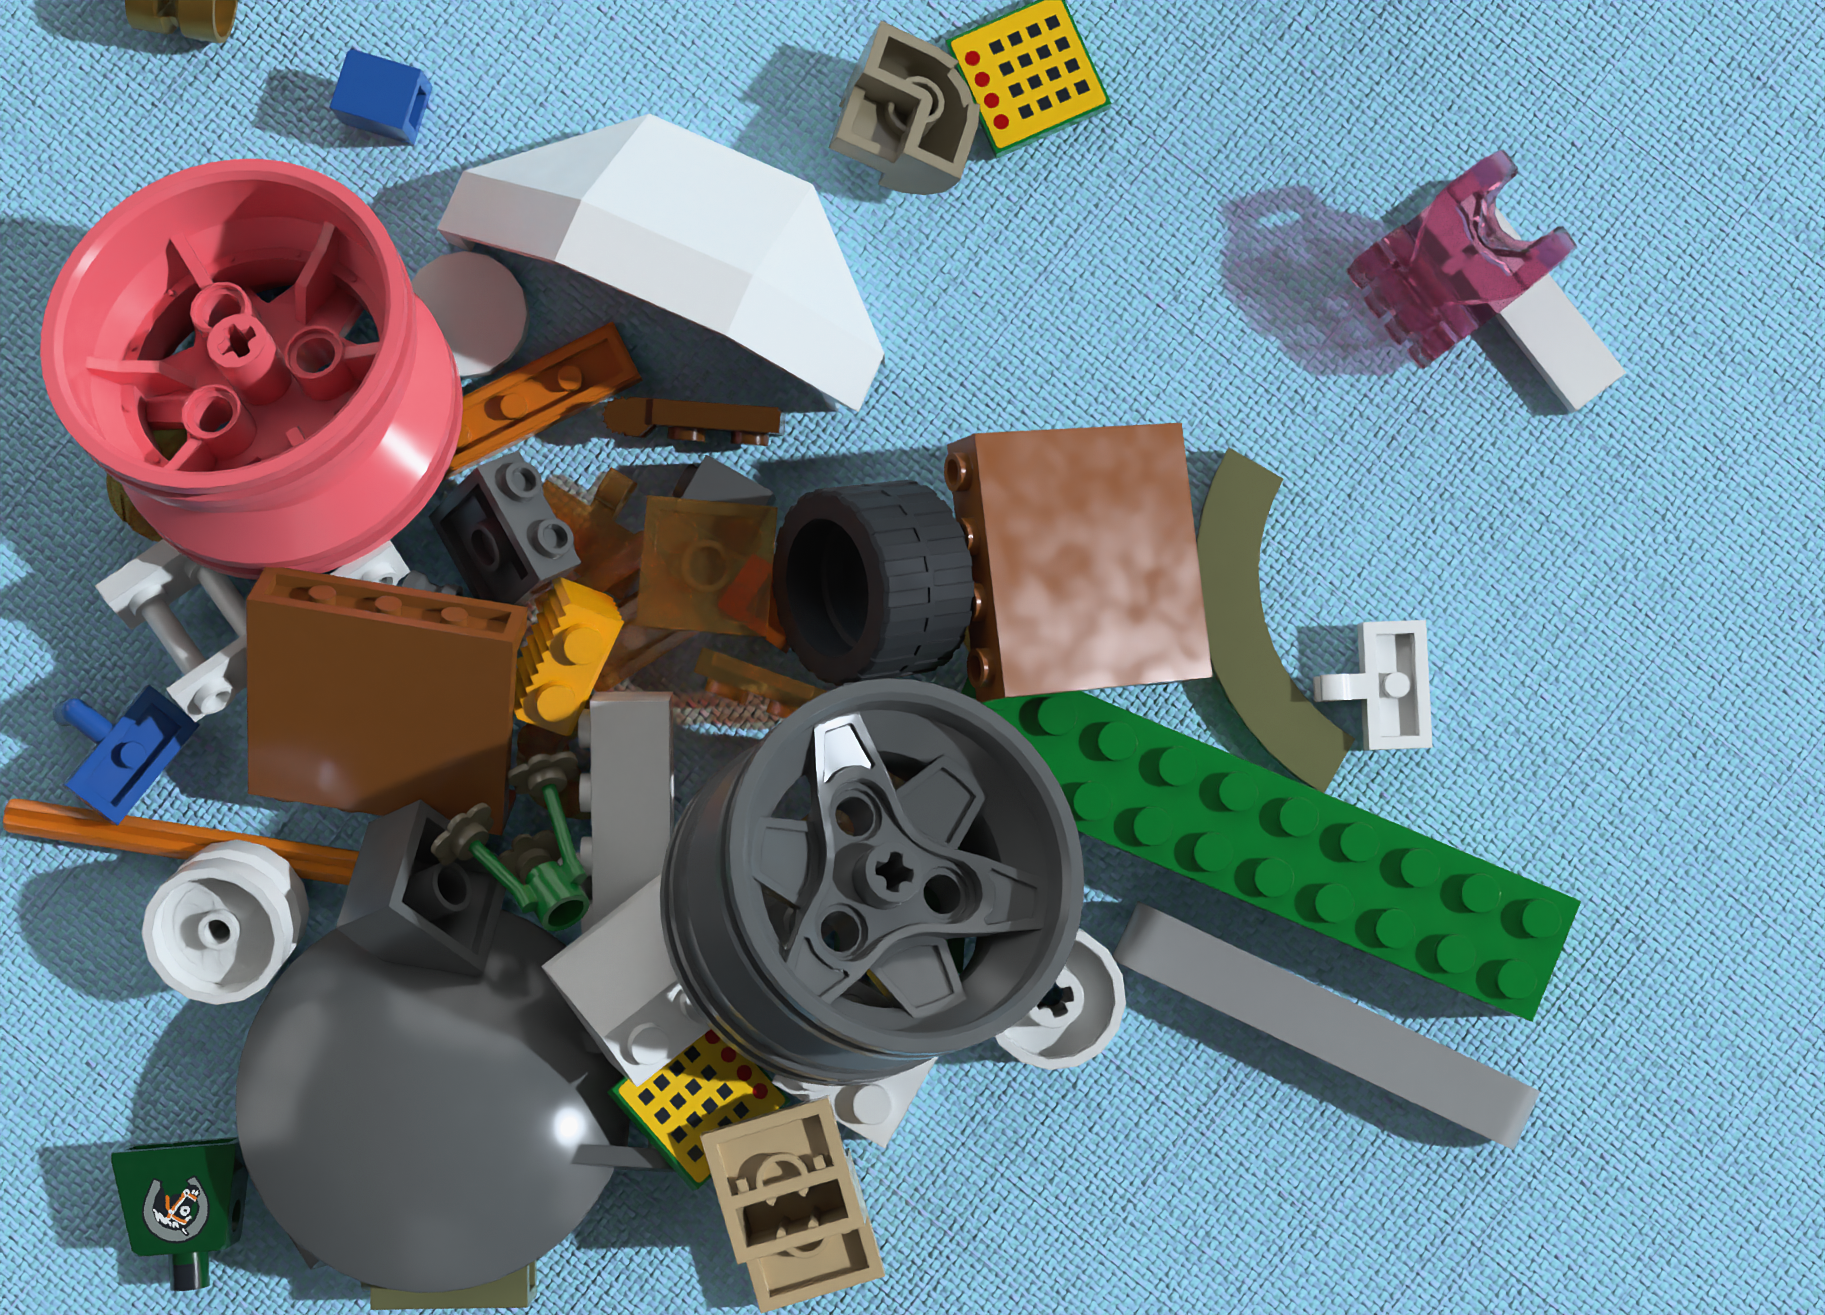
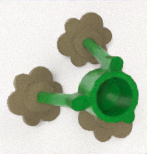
M568 751L556 753L552 756L539 754L530 758L528 764L517 766L507 773L508 782L514 786L517 794L530 793L534 797H544L553 830H542L533 837L529 834H520L512 841V849L504 851L496 858L485 847L489 839L488 831L494 824V820L490 817L491 808L486 803H479L466 814L460 813L449 822L447 830L439 835L431 846L432 853L438 857V861L444 866L452 863L457 857L464 861L474 856L513 895L522 912L529 913L534 911L543 928L548 931H560L571 927L584 917L590 906L589 899L580 886L586 880L587 873L577 859L558 795L559 792L566 788L568 780L574 779L580 774L576 754ZM562 857L563 864L560 866L557 861Z

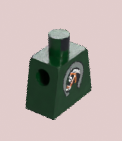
M239 1137L134 1144L112 1152V1168L131 1250L134 1255L141 1257L168 1254L171 1291H189L210 1286L208 1251L227 1249L240 1241L242 1234L248 1171L244 1167L246 1164L242 1155Z

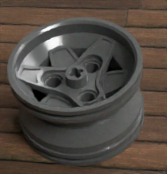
M890 678L865 680L838 687L802 705L770 730L759 743L743 751L711 776L696 792L674 828L663 863L660 885V916L664 942L678 981L694 1009L727 1045L744 1058L775 1074L808 1084L853 1086L872 1083L913 1069L934 1057L944 1056L986 1041L1020 1021L1038 1005L1052 988L1063 970L1074 946L1080 925L1084 900L1082 850L1070 806L1055 776L1032 744L999 714L975 699L933 683ZM888 772L906 783L895 790ZM806 775L811 792V808L806 821L771 818L785 792L797 779ZM836 810L843 811L851 819L854 827L853 836L847 835L838 826L835 817ZM925 886L937 895L940 902L939 913L934 912L927 905L924 899ZM762 892L797 911L795 925L791 931L786 949L777 937L769 920ZM822 922L831 925L838 933L840 939L838 951L832 950L823 941L821 936ZM977 937L973 955L962 973L958 976L946 939ZM866 973L893 1008L867 1006L840 997V995Z

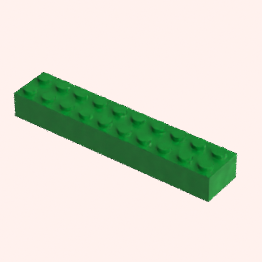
M967 677L961 693L976 700L975 688ZM1082 691L1005 698L981 703L1014 726L1047 763L1066 797L1079 833L1511 1015L1533 1022L1581 904L1580 900Z

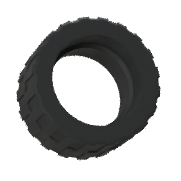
M899 480L815 489L814 492H807L798 498L796 505L791 506L785 515V522L778 531L775 541L777 543L776 550L773 554V596L776 600L780 626L784 629L787 637L786 640L791 650L797 654L801 664L809 672H813L817 679L825 683H833L835 686H844L865 680L891 679L935 671L938 666L947 664L953 658V653L962 645L973 611L971 607L972 597H974V581L972 578L971 566L973 564L971 554L967 549L964 539L965 535L960 523L956 522L952 515L953 511L927 485H919L917 481Z

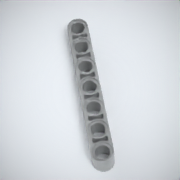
M1140 901L1137 902L1112 955L1114 961L1512 1150L1515 1149L1541 1092Z

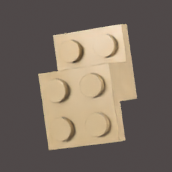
M829 1095L701 1133L700 1138L737 1265L745 1262L747 1264L761 1314L885 1277L886 1271L849 1148L844 1149Z

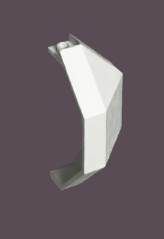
M646 114L463 171L437 228L448 243L472 252L477 242L563 266L715 332L821 392L824 397L825 406L835 411H838L841 404L859 412L880 363L885 364L884 351L814 185L652 114Z

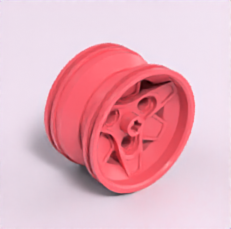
M231 159L190 167L165 176L135 192L105 214L75 247L62 267L51 290L41 329L40 357L46 390L57 416L67 431L96 464L122 484L135 508L155 531L179 553L201 566L218 573L258 580L265 567H285L315 573H325L337 569L369 554L405 528L425 507L436 492L449 468L457 447L463 414L462 385L453 352L434 316L424 302L413 292L406 266L381 221L372 209L355 193L338 181L320 172L301 165L277 160ZM293 285L270 303L263 301L256 295L262 291ZM365 309L374 319L379 341L357 345L345 339V337ZM195 331L194 346L172 355L178 346ZM331 363L325 370L317 372L325 364ZM230 421L223 429L215 432L221 424ZM186 428L187 441L175 456L168 461L162 455L153 431Z

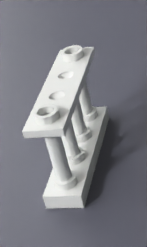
M162 539L95 585L106 603L131 630L144 621H147L184 674L182 678L166 689L194 722H197L207 714L223 710L234 700L238 692L247 687L246 601L226 574L218 573L195 563ZM389 540L367 555L341 566L330 575L396 586L398 581L411 571ZM198 584H202L239 636L238 639L208 660L204 658L169 608L170 603Z

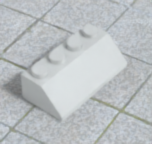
M661 874L541 966L609 1062L636 1087L640 1086L711 1029L692 1006L670 962L664 942L660 916ZM762 892L769 920L777 937L786 949L791 931L795 925L797 911ZM824 922L821 924L822 939L835 930L831 925Z

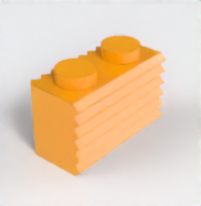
M558 577L552 580L554 589L547 591L549 600L541 603L544 611L536 614L539 623L531 625L533 634L526 637L528 645L520 648L523 657L517 659L518 668H516L514 712L517 719L564 736H571L624 621L621 620L622 616L619 615L620 612L617 611L618 607L615 606L616 603L613 602L614 599L612 597Z

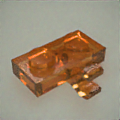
M611 467L599 485L591 505H588L553 482L546 480L542 486L544 497L556 518L565 522L573 533L575 552L581 561V564L573 571L617 599L624 601L657 547L615 522L623 507L634 493L638 483Z

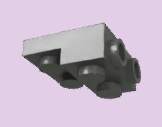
M519 450L477 466L428 516L475 599L523 606L534 595L554 587L553 579L558 577L565 578L581 564L575 552L574 537L570 527L562 520L556 518L544 497L540 473L533 465L524 461Z

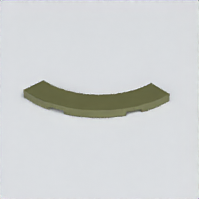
M1228 447L1211 480L1201 510L1196 539L1212 672L1227 702L1236 711L1250 733L1258 740L1257 742L1291 775L1307 786L1325 793L1355 738L1335 726L1321 714L1302 694L1289 676L1273 646L1265 622L1260 597L1259 562L1262 537L1272 502L1283 478Z

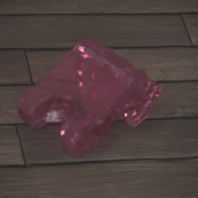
M1503 149L1481 159L1449 183L1421 213L1406 225L1403 224L1397 227L1385 237L1376 241L1346 269L1347 275L1358 289L1362 291L1368 286L1372 288V291L1363 300L1369 311L1376 318L1380 319L1388 312L1392 314L1393 317L1384 325L1389 337L1399 346L1409 338L1414 344L1407 349V352L1412 361L1421 370L1427 368L1482 327L1559 266L1578 248L1564 226H1557L1547 235L1533 241L1514 239L1501 229L1495 215L1496 199L1504 186L1518 173V167Z

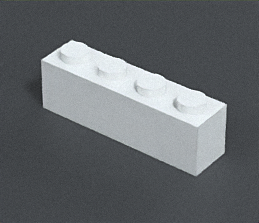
M595 692L590 700V709H583L579 717V747L590 748L591 773H581L580 811L591 812L592 837L581 838L580 864L587 873V876H592L593 900H589V909L581 919L582 934L662 873L666 850L674 831L673 692Z

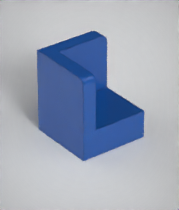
M350 49L346 54L329 108L345 125L414 145L433 86L421 69Z

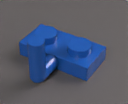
M147 685L142 689L114 724L79 698L62 701L53 709L55 722L61 726L72 725L97 744L62 786L112 825L117 826L193 735L200 724L194 722L189 715L151 685Z

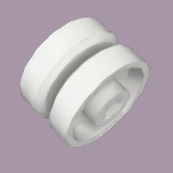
M242 840L211 843L190 856L159 887L147 905L142 938L148 961L165 984L188 999L214 1005L244 1001L269 984L304 937L310 910L304 883L287 860L264 845Z
M1078 928L1074 946L1067 962L1055 981L1059 988L1063 990L1060 1001L1053 1005H1047L1040 1001L1020 1021L995 1036L998 1044L1022 1063L1046 1070L1077 1067L1102 1053L1119 1031L1126 1005L1123 975L1109 950L1080 928Z

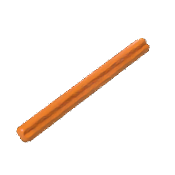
M13 798L7 802L3 817V828L9 833L187 860L190 856L211 843L242 840L266 846L287 860L299 878L349 885L359 855V851L129 815H126L119 825L114 826L91 809Z

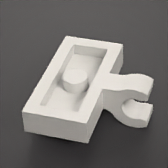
M1426 620L1362 622L1357 624L1360 673L1327 674L1313 677L1314 702L1361 700L1364 751L1433 748Z

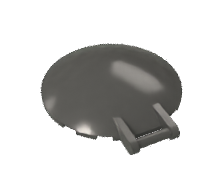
M501 909L485 971L477 976L382 961L337 929L330 931L312 944L286 969L264 999L249 1029L242 1050L236 1080L235 1109L242 1155L251 1180L264 1205L278 1224L297 1244L319 1261L338 1272L364 1283L386 1289L415 1293L470 1289L497 1281L504 1276L514 1273L535 1260L542 1258L560 1244L582 1222L597 1202L605 1186H607L614 1169L676 1172L649 1140L647 1148L628 1147L630 1118L607 1093L624 1075L609 1062L541 967L567 947L564 943L531 921Z

